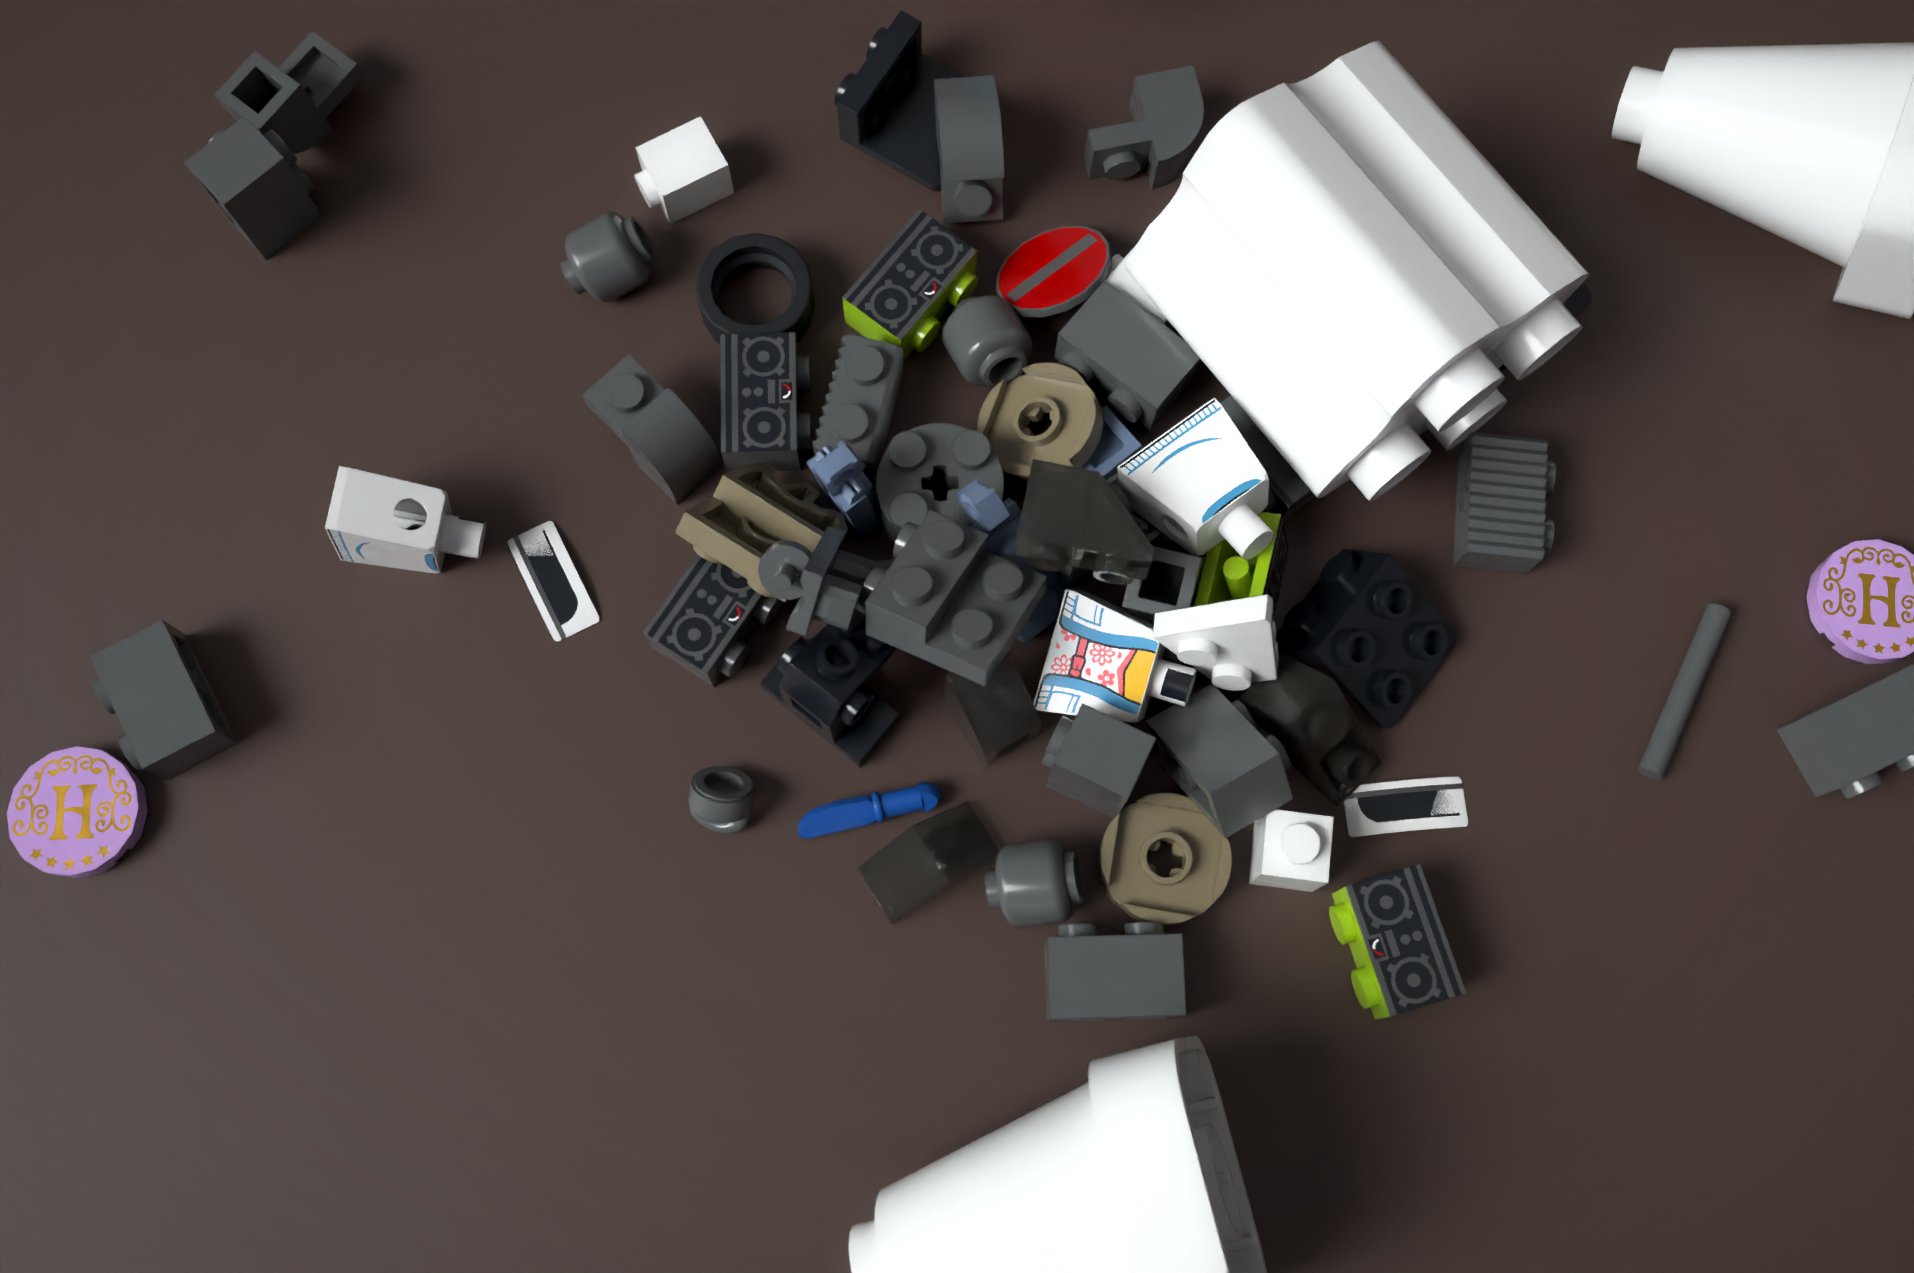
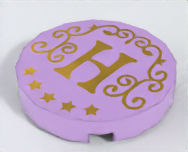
M1879 539L1854 541L1828 555L1825 561L1820 563L1812 573L1806 596L1810 620L1819 635L1825 633L1828 640L1835 644L1832 648L1843 657L1868 665L1892 663L1914 652V555L1902 546Z
M76 746L51 752L31 765L13 788L6 814L10 840L22 859L42 872L79 879L106 872L118 863L115 861L122 857L127 849H133L142 836L148 809L144 786L137 775L131 772L128 765L103 750Z

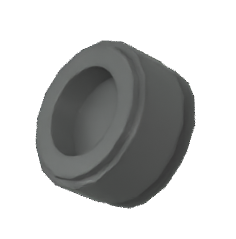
M712 766L702 769L693 775L690 783L688 797L690 812L702 826L712 831L727 834L740 832L749 822L756 790L755 784L744 772L735 768Z

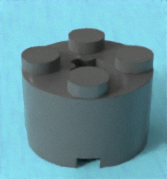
M930 423L915 427L909 431L900 432L893 437L880 461L876 476L878 516L881 527L890 541L895 544L900 530L907 522L920 525L930 510L967 526H973L956 493L975 479H978L988 489H995L1000 499H1003L1004 478L1002 467L985 435L955 424ZM933 490H945L947 500L935 501Z

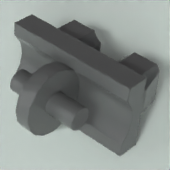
M828 526L813 553L807 547L793 541L774 543L765 551L758 567L761 584L770 594L780 599L793 600L800 598L788 620L786 630L806 636L814 619L848 630L857 605L861 603V591L869 573L872 571L874 561L841 550L846 532Z

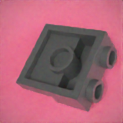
M930 510L920 525L907 522L902 527L893 548L895 560L889 569L884 570L880 567H875L869 573L860 596L861 603L865 605L866 635L986 687L1044 596L1047 576L988 552L989 534Z

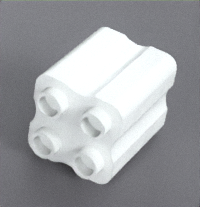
M1373 41L1338 57L1324 69L1302 81L1292 84L1282 83L1251 97L1226 114L1208 133L1184 170L1181 184L1174 197L1161 214L1148 226L1125 263V270L1318 499L1326 496L1351 479L1369 502L1376 500L1396 486L1430 455L1432 451L1418 435L1429 429L1443 447L1449 451L1466 440L1471 432H1476L1505 406L1507 400L1497 389L1505 379L1504 375L1498 370L1503 364L1518 381L1522 380L1550 360L1581 331L1583 326L1567 310L1563 303L1589 276L1585 268L1380 41Z

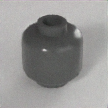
M607 211L572 230L566 236L564 244L567 259L562 261L560 265L566 280L577 294L580 295L587 291L597 301L609 303L648 281L651 275L650 262L656 259V253L648 235L635 217L629 216L625 219L616 212Z
M994 295L969 297L961 301L949 316L942 333V342L963 378L975 386H988L994 388L1003 379L1009 384L1023 373L1022 368L1027 366V360L1030 357L1033 344L1028 330L1010 302Z
M1052 837L1011 843L1003 846L998 852L995 869H989L985 872V890L991 909L1001 908L1008 923L1020 929L1063 923L1069 920L1074 914L1076 904L1085 901V881L1079 854L1077 851L1068 852L1061 840Z

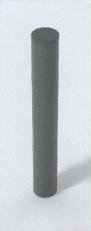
M1709 603L1705 608L1637 768V771L1645 777L1654 780H1662L1732 615L1731 610L1723 605Z

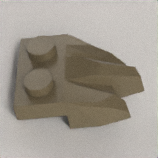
M764 463L740 465L723 474L712 497L684 512L675 534L693 544L694 551L702 558L713 563L724 564L747 578L748 585L759 594L770 598H778L765 589L758 575L759 562L765 551L774 543L793 541L807 547L813 553L828 526L846 533L848 528L842 513L834 509L821 508L814 504L820 492L809 482L804 481L790 484L779 482L774 478L773 470Z

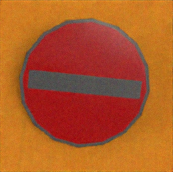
M1063 225L1042 231L1022 242L1005 258L996 276V292L998 296L1010 302L1017 315L1022 317L1043 318L1066 312L1086 301L1106 280L1112 268L1111 247L1101 232L1085 225Z

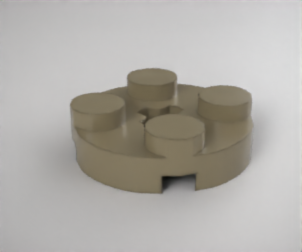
M1057 363L1032 364L1022 368L1025 375L1015 378L1009 384L1003 379L991 390L981 407L977 431L988 439L990 447L999 459L1003 476L1008 480L1025 486H1045L1051 483L1066 485L1079 477L1083 465L1090 459L1097 448L1103 429L1102 404L1085 380L1072 368ZM1044 413H1050L1049 419L1052 424L1049 429L1040 435L1034 436L1032 431L1027 428L1030 421L1038 422L1042 419Z
M1175 793L1150 794L1126 806L1108 825L1101 840L1098 858L1100 876L1106 886V893L1110 901L1138 921L1164 923V926L1180 925L1201 916L1224 892L1230 878L1232 853L1228 839L1222 836L1189 797ZM1161 842L1172 844V855L1182 858L1181 869H1171L1168 877L1158 876L1156 874V866L1147 863V852H1157Z

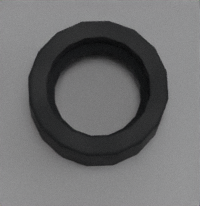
M759 233L732 237L715 247L700 266L696 283L699 307L705 327L718 344H720V334L795 332L798 343L811 325L815 300L809 267L797 249L780 238ZM755 267L776 270L785 276L790 283L792 291L790 306L783 315L770 323L754 326L737 323L726 315L721 306L720 294L723 285L730 277L741 270Z

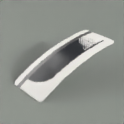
M547 521L508 540V546L555 641H561L599 622V615L552 521Z
M1458 776L1347 786L1342 790L1348 834L1351 837L1466 827L1468 825L1462 780Z

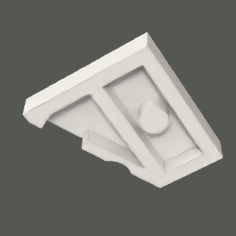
M1268 594L1155 613L1152 638L1176 654L1181 662L1191 665L1208 677L1214 686L1225 690L1239 691L1249 688L1251 683L1277 679L1279 651L1278 643L1276 642L1275 621H1272L1273 598Z

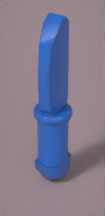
M921 781L917 782L918 785L881 794L872 792V796L866 795L836 800L815 807L799 820L797 827L798 836L803 839H810L870 825L876 820L878 823H883L886 818L924 810L925 813L931 811L939 804L942 793L937 785Z

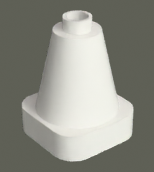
M1914 42L1674 48L1664 72L1638 66L1632 67L1620 98L1611 137L1641 145L1637 162L1638 170L1842 266L1843 269L1833 297L1834 302L1901 318H1911L1914 312Z
M1195 1035L1092 1060L1089 1064L1088 1083L882 1188L876 1200L875 1220L855 1224L850 1230L849 1259L852 1273H1267L1261 1243L1222 1099L1202 1042Z

